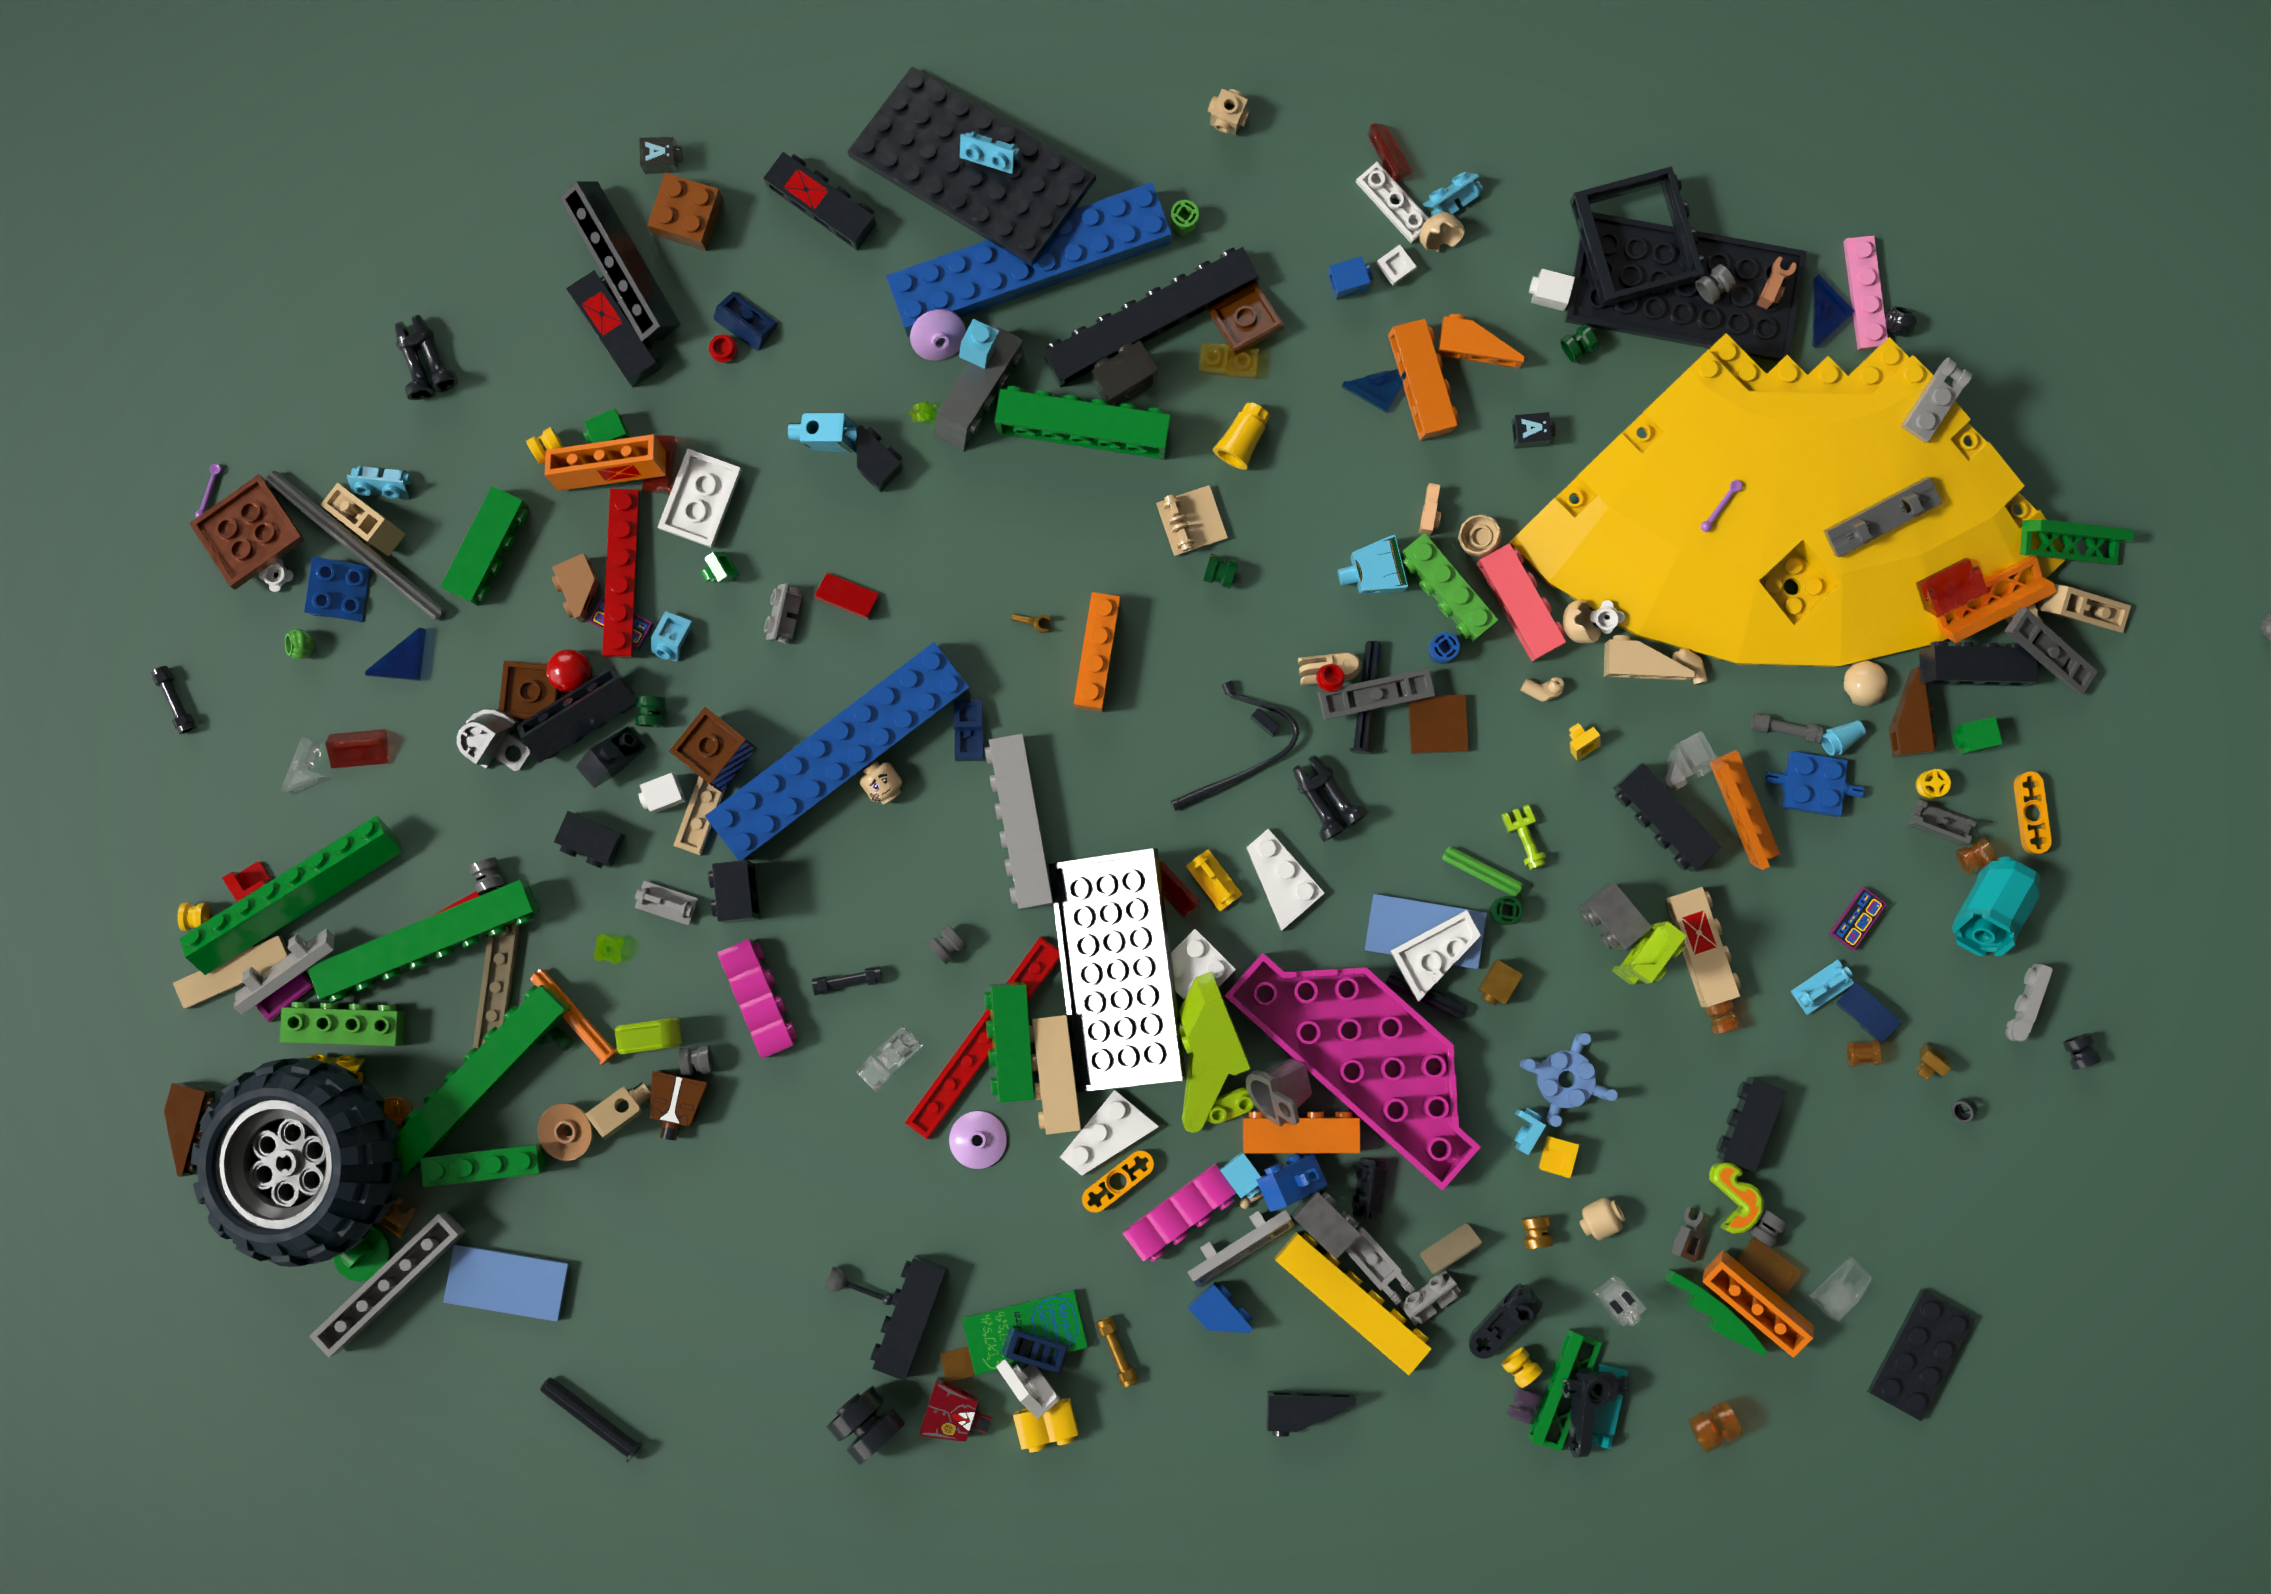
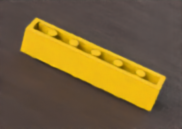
M1296 1232L1274 1257L1275 1261L1407 1375H1410L1431 1350L1430 1346L1426 1344L1429 1338L1418 1328L1411 1331L1404 1325L1407 1319L1396 1309L1393 1308L1389 1312L1383 1307L1382 1304L1385 1300L1372 1289L1367 1293L1361 1288L1360 1284L1363 1281L1350 1270L1345 1274L1337 1266L1341 1262L1335 1259L1328 1251L1325 1255L1318 1251L1315 1247L1319 1243L1305 1232L1301 1236Z

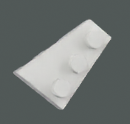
M1269 829L1246 848L1281 931L1324 894L1322 889Z
M1466 910L1390 951L1417 1002L1424 997L1429 989L1440 980L1445 972L1481 935Z
M1114 1090L1062 1153L1060 1158L1080 1175H1084L1159 1126Z

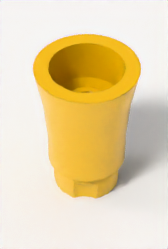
M1246 403L1242 412L1238 413L1230 428L1213 448L1216 456L1235 468L1246 470L1252 453L1270 418L1269 412L1255 403Z

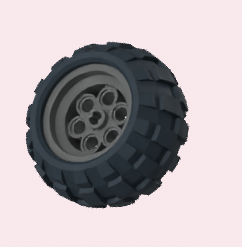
M314 1058L274 1060L263 1063L257 1069L245 1072L222 1090L224 1095L220 1097L221 1101H215L208 1107L200 1122V1129L203 1131L201 1140L193 1143L191 1164L197 1165L199 1181L194 1183L193 1187L198 1203L206 1204L210 1212L207 1217L209 1219L208 1223L220 1237L226 1240L232 1239V1243L237 1245L236 1250L258 1261L266 1260L279 1266L297 1267L331 1260L333 1257L353 1249L372 1232L371 1226L374 1223L380 1222L385 1217L394 1201V1198H392L393 1194L391 1193L393 1183L401 1179L403 1159L397 1158L395 1141L401 1138L396 1121L388 1119L383 1110L386 1103L384 1099L370 1085L358 1082V1075L335 1063H326ZM297 1127L301 1130L300 1138L296 1134ZM319 1144H321L323 1147L322 1155H320L318 1152ZM316 1173L319 1175L320 1178L319 1185H317L315 1182ZM291 1185L294 1188V1196L290 1192Z

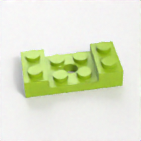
M1668 921L1650 924L1652 928L1638 940L1621 965L1614 966L1611 971L1628 984H1636L1637 981L1639 983L1645 982L1646 984L1652 983L1654 980L1658 982L1667 972L1668 968L1665 965L1671 956L1675 959L1684 949L1685 944L1683 940L1687 935Z

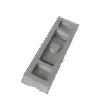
M326 928L306 942L300 935L296 934L288 940V949L292 953L263 974H260L252 966L242 973V982L246 986L235 993L234 1008L241 1015L333 951L334 935Z
M1259 1211L1255 1212L1249 1218L1256 1229L1218 1253L1210 1242L1200 1247L1207 1260L1188 1271L1195 1285L1199 1288L1295 1227L1287 1211H1282L1267 1222Z

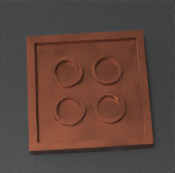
M260 474L189 523L229 586L234 590L305 541L270 486Z

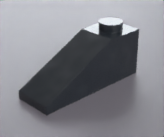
M1267 1391V1431H1272L1273 1436H1290V1432H1298L1356 1405V1398L1353 1394Z

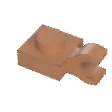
M1779 256L1772 265V273L1757 302L1758 306L1768 309L1773 302H1779L1785 287L1781 286L1782 281L1794 273L1796 263L1793 262L1789 269L1785 271L1780 267L1782 257Z

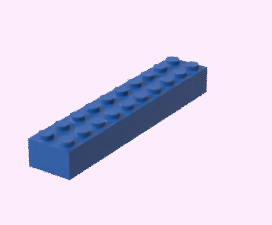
M1153 182L1074 209L1033 267L986 240L886 275L906 334L910 336L911 328L915 321L929 311L937 309L948 310L961 318L1171 244V231Z
M933 642L705 815V818L739 861L744 860L966 691L969 686L936 643Z

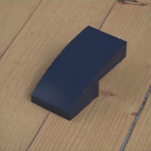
M954 700L955 761H984L983 701Z
M1857 982L1836 1002L1838 1007L1856 1020L1859 1026L1880 1044H1883L1901 1025V1022L1882 1003Z

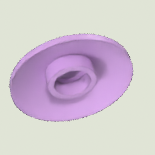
M943 309L929 311L920 316L913 324L910 332L911 345L914 351L924 359L940 361L950 358L960 350L961 341L966 333L965 325L962 319L951 311ZM944 338L942 341L936 342L937 339Z
M973 1111L964 1114L954 1123L949 1136V1144L952 1154L961 1164L973 1169H982L993 1165L1001 1158L1006 1148L1007 1136L1004 1126L994 1115L984 1111ZM974 1135H980L983 1138V1143L980 1146H975L972 1143Z

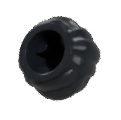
M1894 306L1888 311L1885 318L1888 331L1895 336L1905 335L1913 330L1917 321L1912 310L1900 306Z

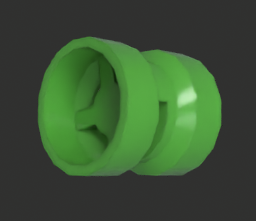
M1180 200L1172 207L1171 226L1176 233L1181 235L1193 233L1198 226L1199 210L1192 201Z

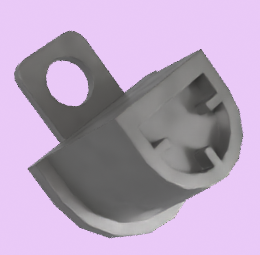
M484 709L474 713L457 734L459 751L473 763L481 765L485 769H488L496 758L513 771H519L531 755L528 747L511 734L518 722L508 714L497 709ZM512 745L517 746L521 751V757L516 762L511 761L507 757V749Z
M1291 1058L1265 1071H1253L1246 1078L1248 1094L1255 1107L1263 1116L1280 1127L1286 1123L1285 1120L1294 1125L1299 1123L1297 1108L1312 1095L1305 1064Z

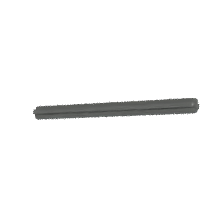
M272 471L266 477L265 481L428 616L435 621L442 618L446 612L445 608L279 472Z

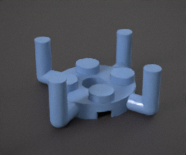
M1587 1033L1576 1034L1570 1051L1555 1052L1545 1058L1541 1064L1527 1058L1520 1061V1067L1523 1070L1537 1074L1539 1090L1545 1100L1551 1104L1546 1117L1548 1125L1560 1126L1562 1123V1119L1559 1116L1561 1109L1581 1106L1591 1095L1609 1101L1617 1099L1618 1095L1615 1090L1595 1084L1594 1067L1587 1058L1581 1055L1584 1045L1591 1042V1036ZM1563 1071L1571 1072L1574 1077L1573 1084L1570 1087L1564 1088L1559 1084L1558 1078Z

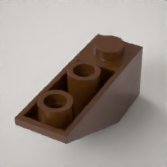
M1920 667L1910 670L1889 727L1892 757L1920 755L1935 751L1934 746L1937 744V735L1935 730L1931 728L1930 718L1933 717L1932 703L1927 699L1926 692L1929 689V684H1921Z
M172 1083L164 1109V1116L177 1176L184 1177L192 1175V1172L197 1169V1165L191 1164L193 1143L201 1140L203 1131L200 1129V1122L208 1107L215 1102V1099H213L215 1091L185 1083Z

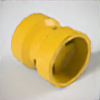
M552 427L544 430L541 436L526 440L529 449L540 465L545 463L546 449L564 447Z
M1524 1347L1515 1350L1501 1364L1508 1373L1514 1375V1381L1520 1388L1529 1385L1542 1372L1541 1367L1529 1359V1353Z

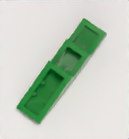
M1671 1270L1668 1271L1664 1280L1690 1293L1685 1304L1711 1316L1706 1326L1707 1328L1765 1357L1767 1350L1750 1329L1724 1304L1693 1282Z

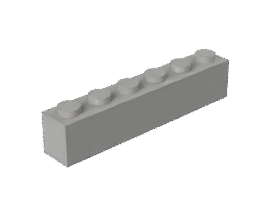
M1023 734L989 739L990 747H985L987 764H993L995 775H990L992 792H998L1000 803H995L997 820H1003L1005 831H1000L1002 848H1008L1010 859L1004 861L1007 877L1013 876L1015 886L1009 888L1012 905L1018 904V909L1022 910L1053 904Z
M448 1211L436 1215L309 1337L328 1358L339 1354L466 1233L465 1229Z

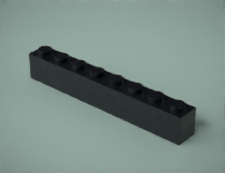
M1241 247L1237 250L1230 248L1220 255V259L1212 263L1205 261L1195 268L1196 271L1190 275H1178L1170 281L1171 285L1163 289L1156 287L1146 293V298L1138 302L1131 300L1121 307V311L1113 315L1111 313L1102 315L1093 326L1089 328L1082 326L1071 333L1072 337L1064 341L1057 339L1046 346L1047 350L1043 351L1044 359L1059 386L1062 387L1199 315L1209 307L1253 283H1258L1259 275L1244 248Z

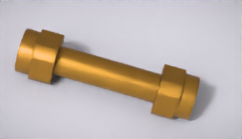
M1112 1316L1097 1321L1096 1325L1100 1336L1105 1337L1119 1370L1117 1376L1122 1387L1125 1388L1137 1383L1139 1380L1133 1367L1129 1366L1115 1333L1117 1327Z

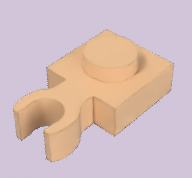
M1429 483V486H1427L1419 534L1425 533L1430 536L1433 528L1438 529L1441 512L1436 511L1440 485Z

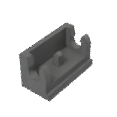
M1916 799L1907 823L1909 827L1959 846L1970 844L1972 836L1968 834L1971 827L1976 825L1975 820L1920 799Z

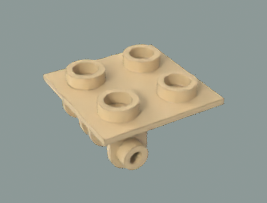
M1210 485L1178 496L1172 494L1166 496L1165 500L1156 503L1174 556L1228 538Z

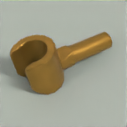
M1012 613L1011 620L1034 626L1035 630L1039 633H1045L1048 629L1040 628L1038 621L1040 619L1051 621V618L1047 615L1033 618Z

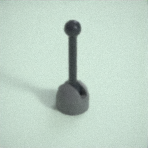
M832 1267L824 1287L825 1289L835 1292L848 1287L880 1299L885 1305H891L893 1298L891 1294L883 1295L848 1281L847 1275L843 1270Z

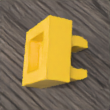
M1577 723L1569 729L1571 732L1569 736L1573 740L1570 742L1571 754L1577 762L1601 746L1600 734L1594 727L1585 732L1582 726Z

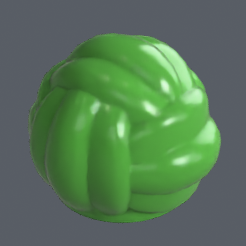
M293 629L286 634L285 650L288 656L294 659H304L313 652L315 641L308 632L303 629Z

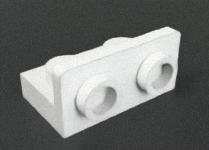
M1005 1359L996 1366L1019 1401L1037 1419L1059 1401L1058 1395L1038 1367L1028 1365L1023 1370L1018 1364L1013 1367Z

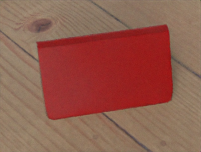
M826 573L814 597L817 600L869 620L879 593Z

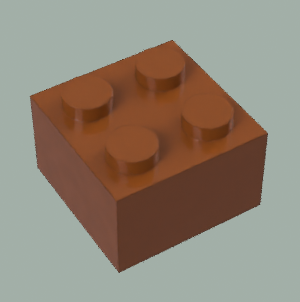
M665 173L647 226L655 236L707 251L724 199L717 188Z

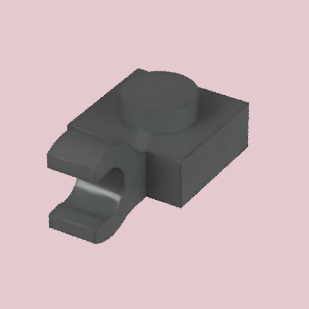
M1687 1207L1684 1212L1686 1227L1681 1225L1680 1231L1674 1239L1671 1253L1696 1263L1706 1235L1701 1233L1709 1221V1215L1700 1211L1698 1218L1695 1220L1697 1210Z

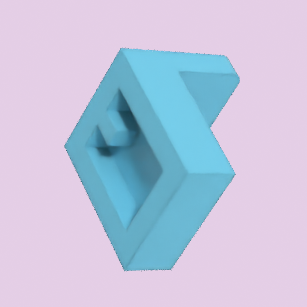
M665 611L651 636V651L662 659H670L677 662L680 658V648L692 627V621Z
M1529 1108L1525 1112L1517 1109L1515 1115L1529 1124L1527 1127L1522 1126L1514 1139V1141L1518 1142L1515 1148L1529 1155L1546 1125L1540 1122L1542 1116Z

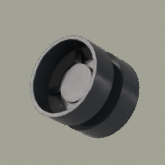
M874 1385L861 1395L857 1393L836 1412L838 1416L827 1425V1429L838 1441L844 1440L854 1433L856 1438L846 1451L858 1465L871 1457L905 1425V1421L893 1408L880 1416L876 1414L883 1405L885 1398Z

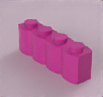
M747 939L717 952L761 1059L796 1045L794 1039L798 1037L797 1031L793 1023H787L783 1012L787 1011L781 995L776 996L772 986L776 982L771 970H765L761 959L765 958L759 942L754 944L752 939Z
M1215 1163L1124 1230L1123 1235L1143 1262L1148 1258L1153 1262L1165 1253L1163 1247L1172 1241L1176 1245L1189 1235L1186 1232L1188 1228L1194 1224L1200 1227L1212 1217L1209 1213L1215 1208L1219 1207L1223 1210L1235 1201L1233 1195L1236 1194V1191Z

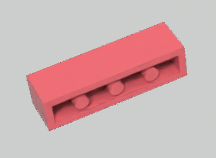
M1509 543L1483 557L1476 565L1533 662L1562 646L1566 642L1564 639L1566 633L1562 625L1558 621L1555 623L1550 615L1552 608L1545 597L1541 598L1536 590L1538 584L1534 576L1530 572L1526 573L1522 566L1524 560L1517 548L1513 549Z

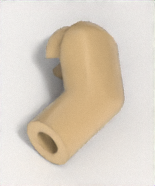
M1681 648L1673 653L1672 659L1695 672L1694 678H1692L1694 685L1708 681L1700 656L1688 648Z

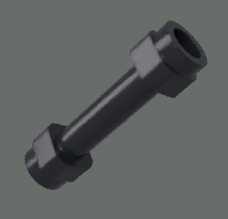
M161 666L151 671L155 685L161 686L175 717L172 720L175 729H177L179 734H185L196 728L191 714H186L172 684L174 677L168 666Z
M880 966L865 968V972L829 979H827V976L812 979L815 996L830 993V990L864 983H868V985L883 983Z

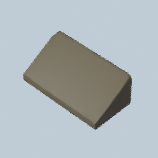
M1466 1223L1422 1251L1420 1257L1429 1271L1436 1275L1480 1246L1482 1242Z

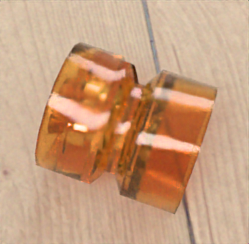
M1725 1400L1710 1407V1413L1708 1414L1702 1411L1688 1418L1695 1437L1706 1453L1721 1447L1722 1440L1730 1442L1743 1435L1742 1428L1733 1410ZM1716 1419L1718 1420L1719 1424L1723 1429L1720 1432H1718L1713 1422Z

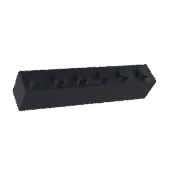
M576 181L559 197L561 203L641 342L663 340L681 324L599 182Z

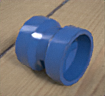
M1448 632L1436 635L1428 647L1431 659L1439 664H1446L1452 661L1459 652V641L1457 637Z

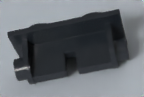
M1360 1158V1164L1356 1170V1192L1352 1198V1215L1365 1219H1378V1214H1381L1384 1194L1376 1193L1374 1190L1375 1187L1385 1188L1388 1168L1385 1167L1384 1161Z

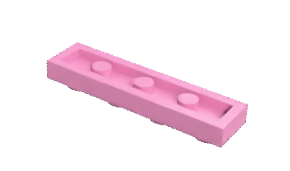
M1874 236L1846 238L1843 243L1857 350L1876 349L1888 337Z

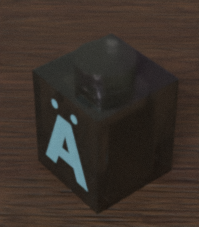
M674 137L639 138L640 166L645 174L679 173L678 163H683L682 147L677 145Z

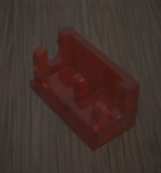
M1964 558L1916 582L1924 610L1938 618L1989 593L1980 568L1978 566L1973 568L1968 558Z

